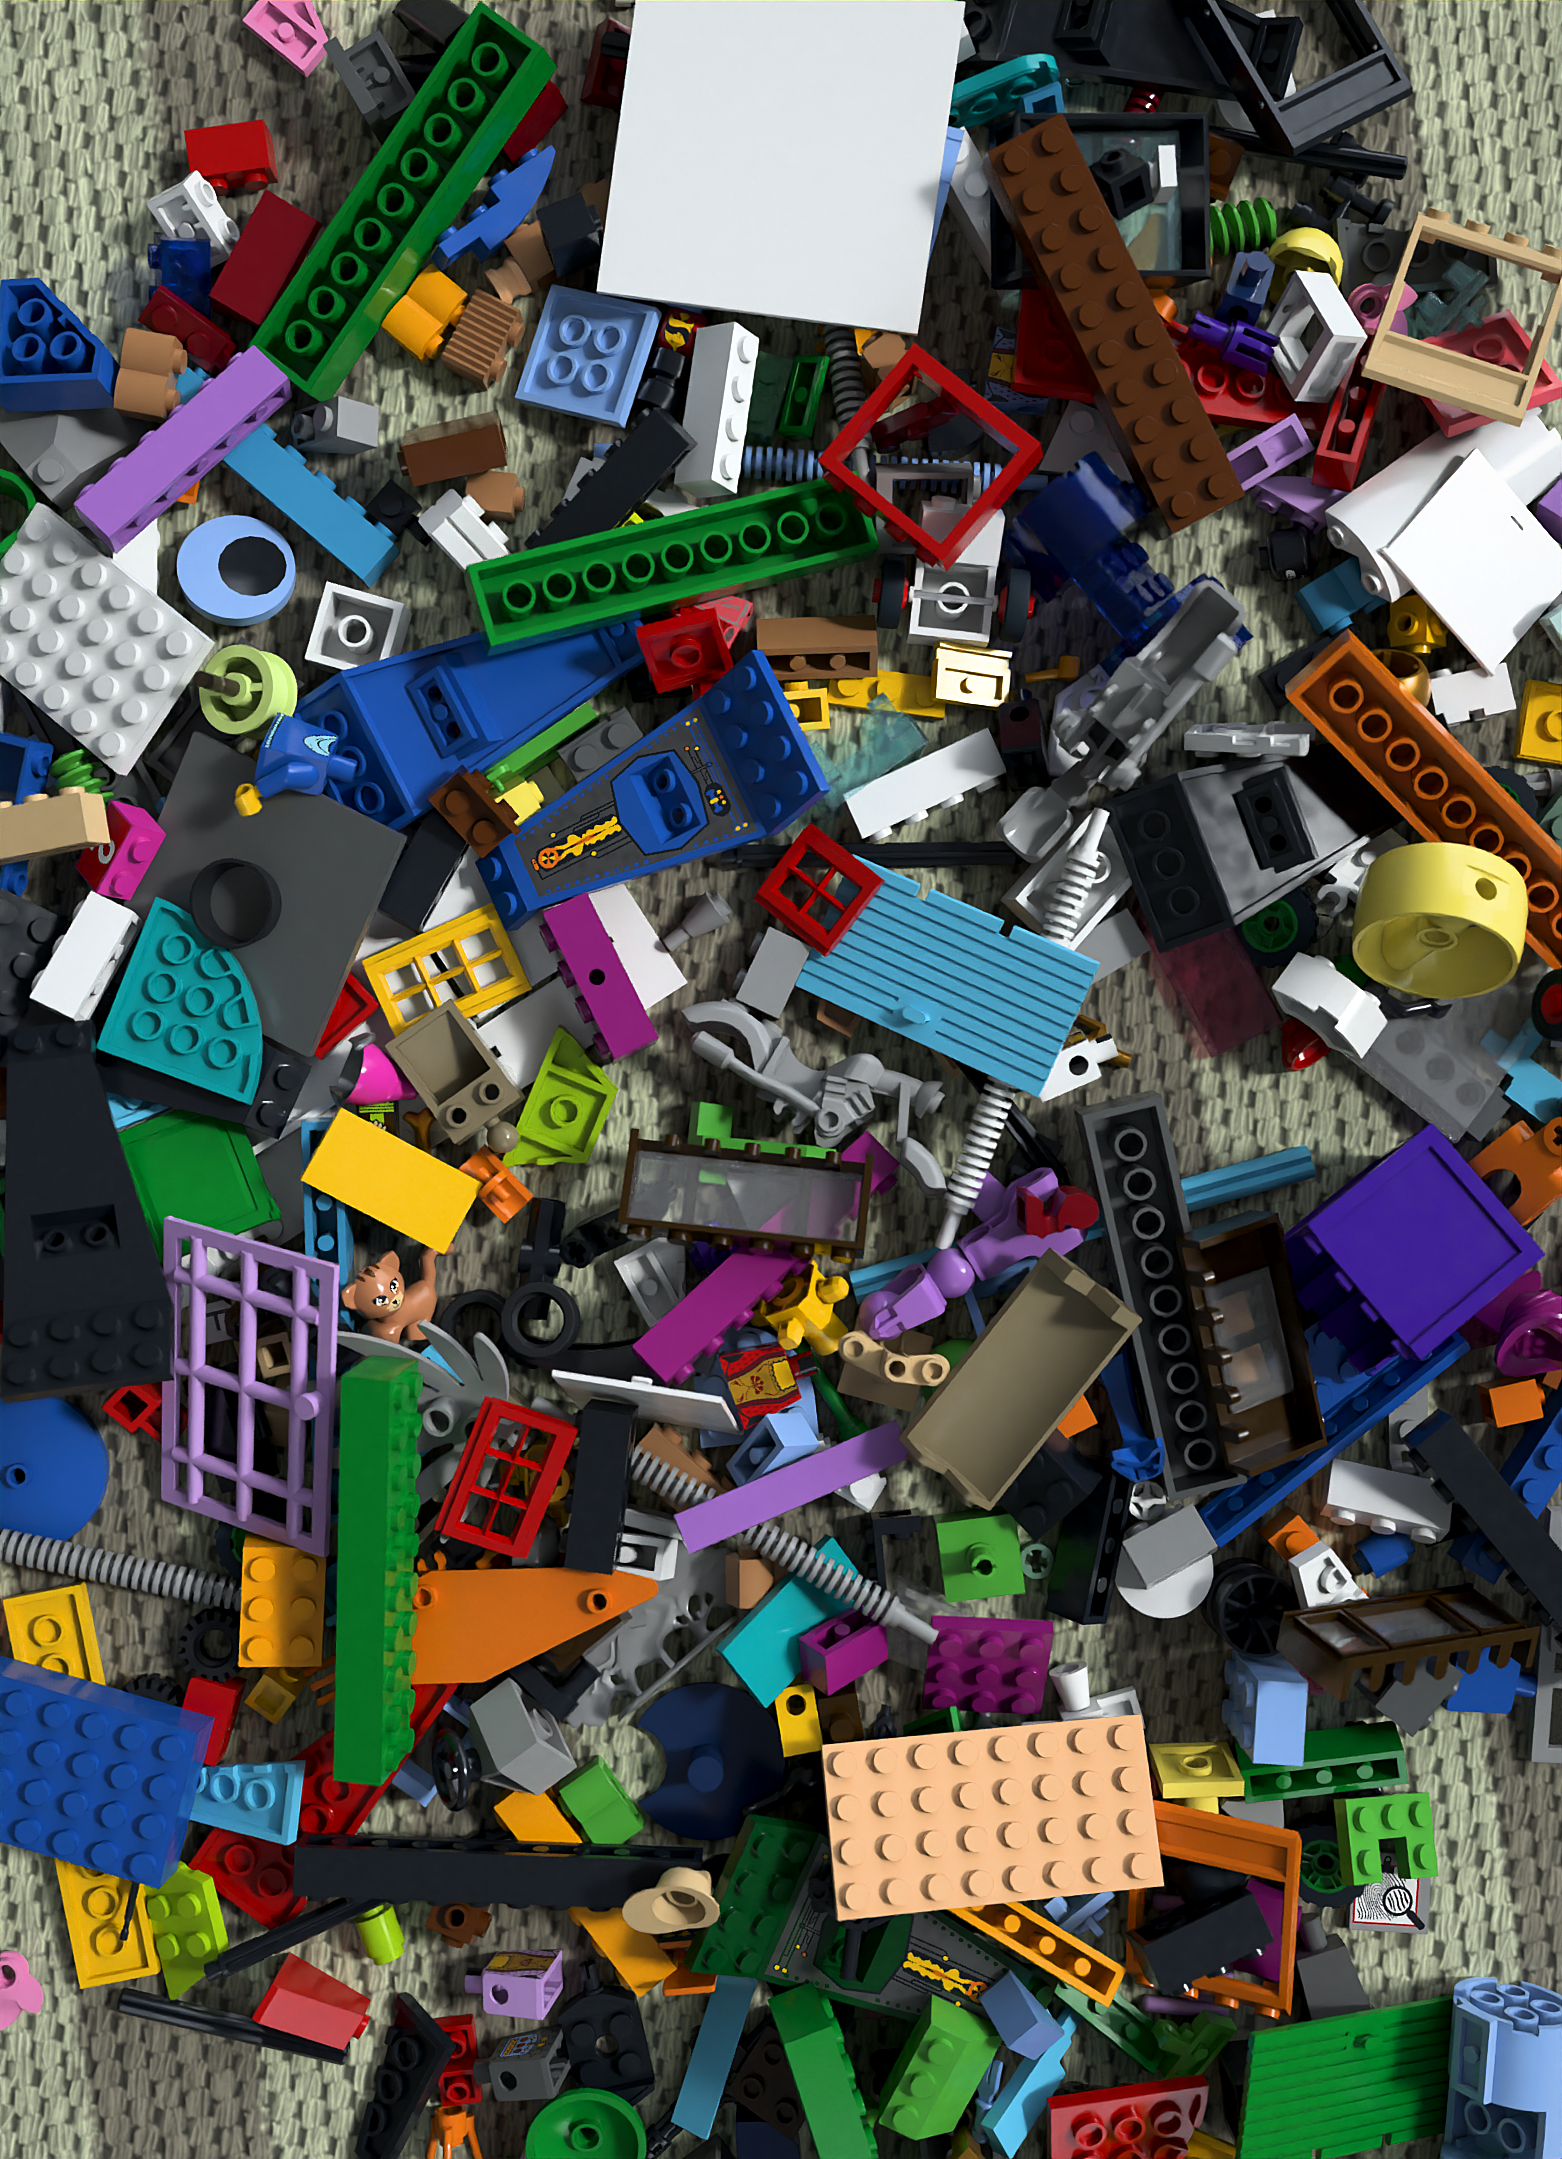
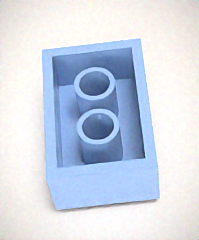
M1232 1648V1660H1226L1224 1667L1225 1683L1230 1684L1229 1699H1224L1222 1703L1223 1723L1227 1724L1232 1736L1236 1738L1240 1747L1243 1748L1253 1763L1303 1766L1308 1683L1281 1653L1267 1658H1251L1240 1654Z

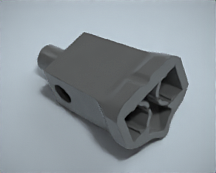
M1318 1913L1302 1914L1299 1933L1303 1944L1296 1946L1294 1973L1304 2008L1305 2022L1375 2009L1367 2000L1348 1949L1339 1935L1335 1933L1325 1936Z

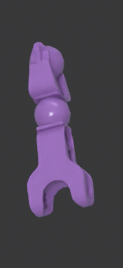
M1040 1167L1012 1182L1004 1194L1000 1212L970 1231L961 1240L956 1241L959 1248H946L937 1251L929 1260L926 1269L922 1263L919 1265L914 1263L907 1266L882 1287L880 1291L870 1293L861 1302L859 1308L858 1322L861 1330L868 1337L875 1340L889 1341L895 1339L904 1330H908L941 1315L947 1305L944 1297L957 1298L966 1295L973 1288L977 1277L981 1282H984L987 1278L995 1276L1027 1256L1041 1258L1049 1247L1061 1255H1065L1081 1244L1087 1238V1228L1075 1229L1066 1224L1062 1233H1052L1041 1239L1036 1235H1026L1017 1226L1016 1186L1027 1188L1044 1203L1058 1187V1179L1051 1168Z

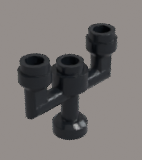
M1346 131L1334 135L1329 144L1368 150L1357 144L1354 135ZM1331 172L1318 194L1325 198L1323 203L1333 208L1329 217L1326 219L1317 214L1312 204L1297 200L1285 222L1291 225L1292 229L1302 227L1319 229L1330 235L1333 239L1332 221L1336 218L1346 219L1348 215L1347 207L1370 218L1368 224L1383 225L1392 211L1395 202L1385 198L1377 203L1357 192L1358 189L1365 185L1369 175L1353 173L1349 177L1342 172L1338 175Z

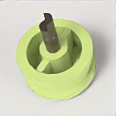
M231 645L217 652L208 662L204 671H198L194 676V683L196 686H199L200 704L205 717L213 727L224 733L240 735L251 740H264L278 712L291 717L294 713L297 703L296 679L290 666L275 654L259 651L247 645Z

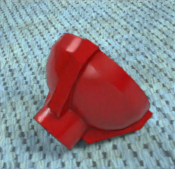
M1292 1017L1282 1025L1280 1029L1284 1034L1282 1036V1063L1288 1071L1306 1069L1331 1052L1332 1048L1328 1047L1312 1028L1299 1019Z

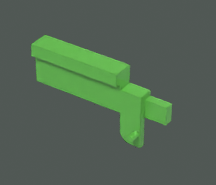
M587 702L511 753L482 775L494 789H497L499 794L505 791L503 784L512 778L520 775L523 779L527 780L560 758L555 749L567 741L573 740L576 735L599 721L598 716Z

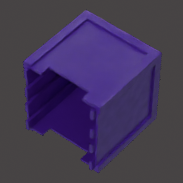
M1433 1123L1382 1154L1284 1234L1287 1256L1292 1266L1293 1284L1298 1291L1296 1293L1298 1302L1305 1311H1308L1310 1308L1315 1311L1321 1318V1321L1317 1323L1320 1329L1330 1340L1336 1336L1351 1354L1346 1360L1359 1375L1364 1372L1367 1377L1374 1375L1397 1355H1400L1404 1361L1411 1358L1414 1361L1421 1360L1546 1255Z

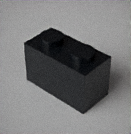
M582 192L536 210L542 240L558 278L601 261L600 246L603 245L604 238L601 230L603 229L602 222L595 205H586Z

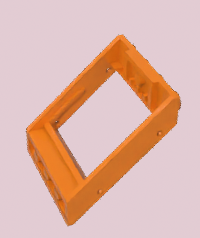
M1153 1800L1160 1854L1284 1882L1279 1984L1264 1981L1262 1986L1221 1975L1214 1978H1207L1205 1975L1191 1982L1193 1987L1178 1996L1192 2000H1198L1199 1994L1214 1997L1215 2005L1232 2010H1238L1239 2004L1255 2008V2015L1271 2020H1279V2014L1290 2017L1302 1840L1298 1831ZM1146 1888L1129 1890L1127 1932L1143 1924ZM1127 1938L1126 1971L1131 1977H1135V1984L1157 1990L1146 1980Z

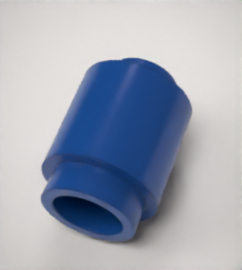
M1374 1532L1354 1544L1357 1552L1352 1554V1558L1364 1576L1371 1573L1375 1579H1378L1409 1561L1408 1556L1415 1552V1548L1407 1534L1395 1532L1394 1534L1387 1535Z

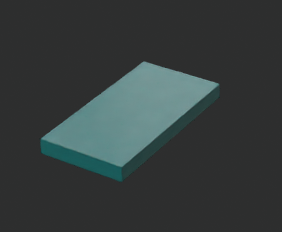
M825 1534L813 1546L817 1549L815 1558L818 1557L820 1552L826 1555L823 1563L826 1564L831 1557L835 1560L833 1569L839 1563L844 1565L843 1575L848 1568L854 1571L851 1577L852 1580L857 1574H860L832 1536ZM796 1566L793 1572L789 1571L715 1648L756 1702L765 1709L801 1672L799 1638L849 1609L854 1601L852 1599L848 1605L842 1602L844 1593L839 1599L834 1598L835 1588H833L830 1594L824 1592L827 1584L825 1582L820 1589L814 1586L817 1580L816 1577L811 1583L805 1581L808 1572H805L803 1577L800 1578L796 1575L799 1569L798 1566ZM864 1578L860 1583L861 1585H863V1583L865 1582Z

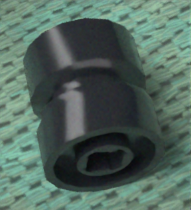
M663 347L653 348L645 367L648 378L640 379L633 401L634 406L641 411L649 408L651 411L654 408H664L679 422L686 406L684 394L688 393L692 361L673 350Z

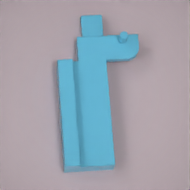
M1527 1018L1509 1043L1490 1029H1487L1476 1046L1494 1059L1491 1064L1509 1077L1501 1088L1504 1092L1502 1097L1542 1128L1556 1117H1561L1556 1105L1557 1101L1562 1097V1082L1530 1058L1543 1040V1036L1537 1032L1532 1019Z
M1065 2007L1056 2020L1065 2031V2035L1035 2061L1027 2057L1023 2059L980 2123L990 2139L988 2143L992 2150L1008 2159H1012L1047 2105V2097L1053 2096L1066 2076L1059 2061L1071 2045L1070 2037L1082 2021L1069 2008Z

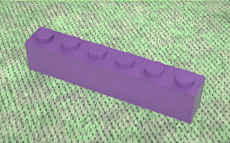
M254 345L246 352H239L234 355L220 375L215 379L210 378L206 380L198 389L195 397L186 405L181 404L175 407L169 414L167 421L156 431L147 432L140 439L134 451L126 458L120 457L115 460L109 467L107 474L96 484H89L79 493L74 506L81 521L117 554L292 397L289 378Z

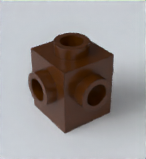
M450 1902L444 1906H432L425 1927L441 1933L440 1940L453 1947L462 1948L464 1943L470 1945L476 1942L478 1937L484 1938L493 1915L488 1913L490 1905L475 1908L468 1906L466 1902ZM460 1910L464 1914V1921L460 1918Z

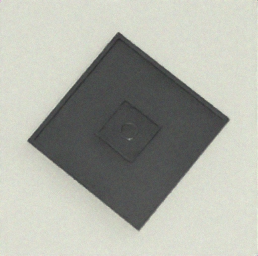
M194 731L157 821V824L167 835L131 900H125L123 907L134 911L144 922V925L155 897L170 902L191 914L190 892L198 874L210 863L224 858H235L265 869L277 883L281 894L282 908L278 923L273 931L262 940L245 947L230 949V951L240 963L250 982L257 1001L262 1034L305 1057H312L315 1054L408 837L324 794L312 795L288 789L268 799L263 796L259 797L262 805L261 809L253 815L243 817L239 814L234 803L235 793L242 784L256 786L254 777L258 761L201 732ZM246 866L235 867L222 874L216 881L211 893L213 917L226 934L237 939H252L260 932L268 916L269 898L266 887L261 878ZM144 925L142 926L140 932L138 933L136 939L134 940L132 946L126 954V956L130 959L133 955V952L135 950V947L137 945Z

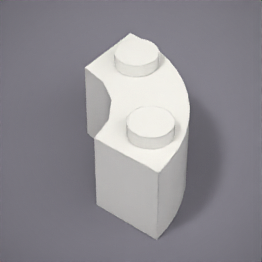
M1297 952L1271 988L1283 1012L1299 1019L1312 1028L1328 1047L1362 1059L1388 1023L1378 1008L1380 1001L1373 994L1362 991L1352 981L1336 971L1334 964L1327 958L1316 955L1313 958Z

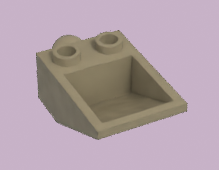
M451 998L384 1045L454 1144L462 1145L486 1128L488 1130L486 1136L487 1143L493 1151L508 1153L516 1147L519 1140L517 1129L509 1122L500 1121L499 1118L524 1101L526 1097ZM490 1085H496L499 1088L500 1093L495 1100H489L486 1097V1089ZM458 1108H462L466 1112V1119L461 1124H457L453 1119V1112Z

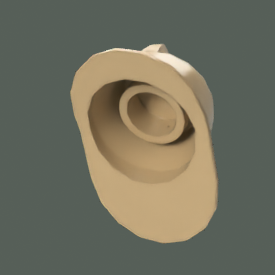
M676 1867L664 1872L655 1888L643 1890L629 1897L623 1905L622 1914L623 1919L630 1927L640 1932L661 1934L689 1928L708 1927L718 1920L720 1909L717 1902L711 1897V1876L708 1871H695L689 1868Z

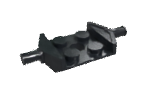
M589 1960L588 1966L587 1961L579 1964L584 1984L583 1991L570 1998L559 2009L557 2016L558 2024L562 2025L576 2089L595 2088L605 2090L621 2097L634 2107L655 2090L656 2084L637 1995L633 1990H627L623 1986H609L599 1982L595 1960ZM604 2035H610L618 2041L619 2047L614 2052L605 2053L598 2048L597 2040Z

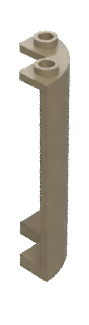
M1049 1247L899 1436V1441L909 1451L906 1457L912 1464L923 1471H926L929 1467L943 1474L955 1487L952 1490L953 1495L966 1506L972 1507L973 1504H976L990 1511L1143 1319L1107 1288L1101 1287L1091 1279L1085 1271Z

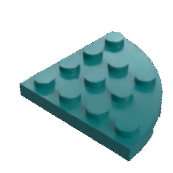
M155 897L96 1049L252 1105L259 1083L263 1050L262 1027L257 1001L248 978L230 949L217 946L208 941L195 926L191 914L170 902Z

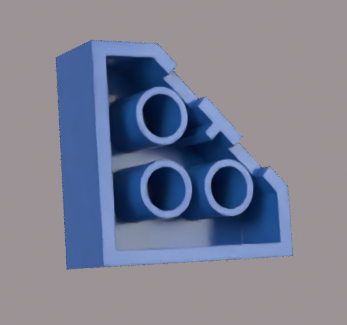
M40 278L1 280L0 405L5 411L29 412L114 408V391L120 365L106 346L52 293Z

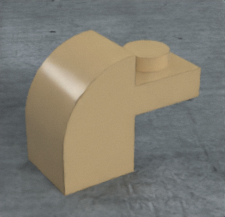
M285 1324L269 1330L256 1340L255 1376L262 1374L265 1379L290 1372L291 1332ZM234 1340L233 1342L239 1358V1342Z

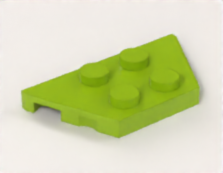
M559 1024L516 1126L519 1135L518 1143L512 1151L505 1153L502 1160L506 1167L522 1164H537V1166L553 1165L558 1162H566L568 1164L588 1163L619 1090L565 1026Z
M180 1860L177 1871L159 1889L144 1885L147 1911L151 1918L170 2000L177 1999L196 1982L206 1976L203 1967L205 1963L218 1958L219 1953L230 1949L213 1877L198 1869H190L186 1863Z

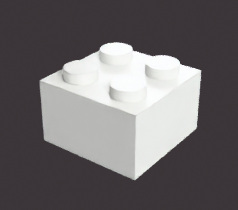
M326 582L304 659L314 668L337 674L343 670L400 655L412 613L403 603Z

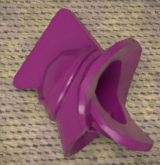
M1530 1271L1516 1279L1472 1316L1475 1321L1500 1338L1496 1344L1493 1360L1504 1375L1518 1377L1562 1369V1296L1553 1293L1550 1289H1542V1277L1539 1271Z

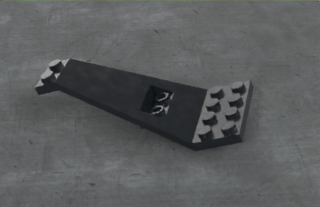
M955 0L965 2L963 21L976 51V54L958 63L956 70L992 69L1022 56L1044 53L1055 58L1060 77L1238 102L1179 0ZM1219 0L1216 2L1272 99L1275 103L1283 100L1304 26L1300 17L1261 18L1227 0Z
M1444 712L1433 716L1452 735ZM1330 742L1309 746L1306 756L1268 754L1177 772L1102 803L1104 810L1109 812V824L1159 954L1236 926L1405 820ZM1267 797L1270 799L1272 806L1268 812H1263L1258 808L1257 802L1259 798ZM1275 835H1282L1285 838L1286 846L1284 849L1278 850L1273 847L1272 838Z
M0 888V1067L7 1068L8 1030L72 1022L41 1007L30 998L34 978L41 970L46 969L53 957L52 949L55 942L61 935H66L72 922ZM125 956L102 996L103 998L105 995H110L113 1003L131 960L127 956ZM101 1000L90 1017L96 1026V1045L112 1008L111 1006L105 1010L101 1005ZM263 1042L259 1083L253 1103L249 1105L96 1049V1064L105 1092L240 1123L277 1140L281 1136L312 1066L288 1056Z
M92 1019L10 1029L8 1030L4 1295L0 1398L5 1404L175 1380L174 1303L96 1064V1026ZM98 1235H105L103 1239L94 1241ZM64 1240L59 1246L53 1247L56 1241Z

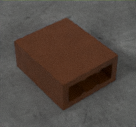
M498 410L405 431L403 443L399 444L400 452H397L403 477L410 475L413 487L508 466V448Z

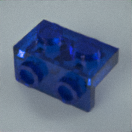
M154 232V244L148 243L147 257L149 268L154 269L155 285H149L148 300H151L158 287L162 285L211 320V304L209 300L211 292L210 241L200 238L166 237L161 232Z

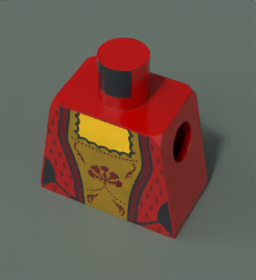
M778 1341L719 1352V1360L744 1430L759 1423L766 1414H775L801 1399V1393L796 1380L818 1373L811 1350L788 1357L785 1349Z

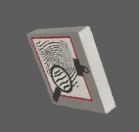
M1379 1848L1383 1882L1366 1885L1362 1896L1355 1898L1352 1904L1346 1906L1345 1925L1349 1930L1428 1934L1431 1877L1417 1879L1398 1878L1395 1849Z

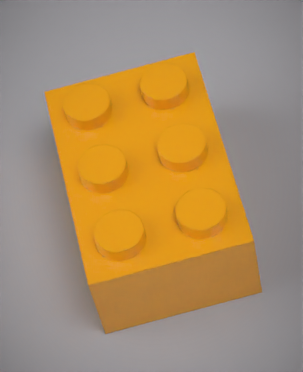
M256 1533L246 1534L243 1546L238 1667H322L327 1556L323 1558Z

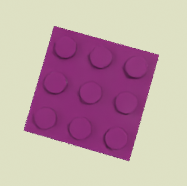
M931 1615L930 1626H932V1629L939 1631L932 1645L928 1643L922 1691V1709L942 1710L950 1706H956L959 1711H975L980 1713L1041 1714L1054 1636L1053 1621Z

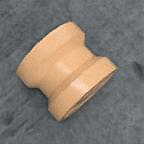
M512 256L504 259L503 266L500 268H490L484 272L496 297L510 305L513 298L519 294L525 296L532 292L526 277Z

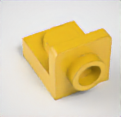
M269 1667L244 1703L276 1725L312 1675L305 1677L303 1671L307 1667Z

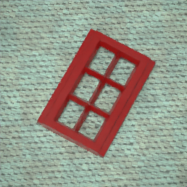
M484 1396L433 1529L440 1531L441 1534L518 1559L519 1557L527 1559L578 1432V1427L571 1425L570 1422L495 1397ZM501 1418L522 1424L511 1454L490 1447ZM530 1427L552 1434L540 1463L519 1457ZM486 1455L508 1462L496 1492L475 1485ZM515 1465L537 1471L525 1501L504 1495ZM471 1493L493 1499L482 1528L460 1522ZM500 1502L522 1509L511 1538L489 1531Z

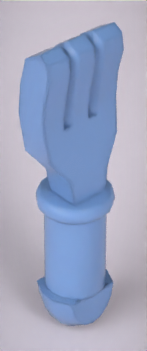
M994 2058L976 2088L979 2092V2097L975 2099L977 2106L972 2136L979 2144H984L989 2140L980 2123L995 2102L993 2098L994 2094L999 2090L1003 2062Z

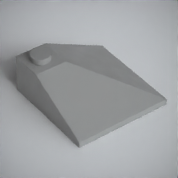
M4 408L0 410V443L48 498L65 512L74 506L79 493L86 486L100 481L107 474L109 467L115 460L120 457L126 458L137 448L140 439L147 432L151 431L141 419L121 416L114 408L6 412Z

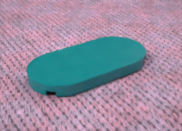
M1044 53L1022 56L954 84L948 126L958 129L964 126L968 130L1016 110L1021 95L1059 80L1060 74L1055 58Z

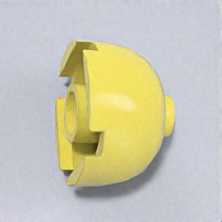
M1309 227L1292 229L1277 238L1266 254L1275 265L1268 289L1270 291L1268 298L1276 305L1295 270L1329 273L1337 288L1339 287L1343 268L1340 250L1330 235L1319 229Z

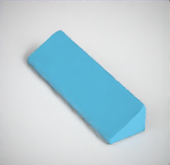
M718 1975L715 1991L711 1993L671 2119L672 2123L702 2139L708 2140L758 1979Z

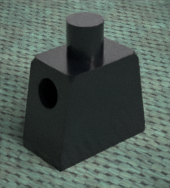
M1013 690L1009 693V702L999 705L1001 752L1011 791L1028 790L1034 786L1050 787L1051 779L1046 732L1039 700L1032 698L1030 690Z

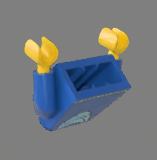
M278 712L261 747L256 750L258 759L254 777L256 786L253 787L252 784L240 785L236 790L234 803L239 814L246 817L257 813L261 809L262 805L259 800L261 796L268 799L285 789L321 795L328 778L352 784L358 761L336 755L339 737L335 733Z

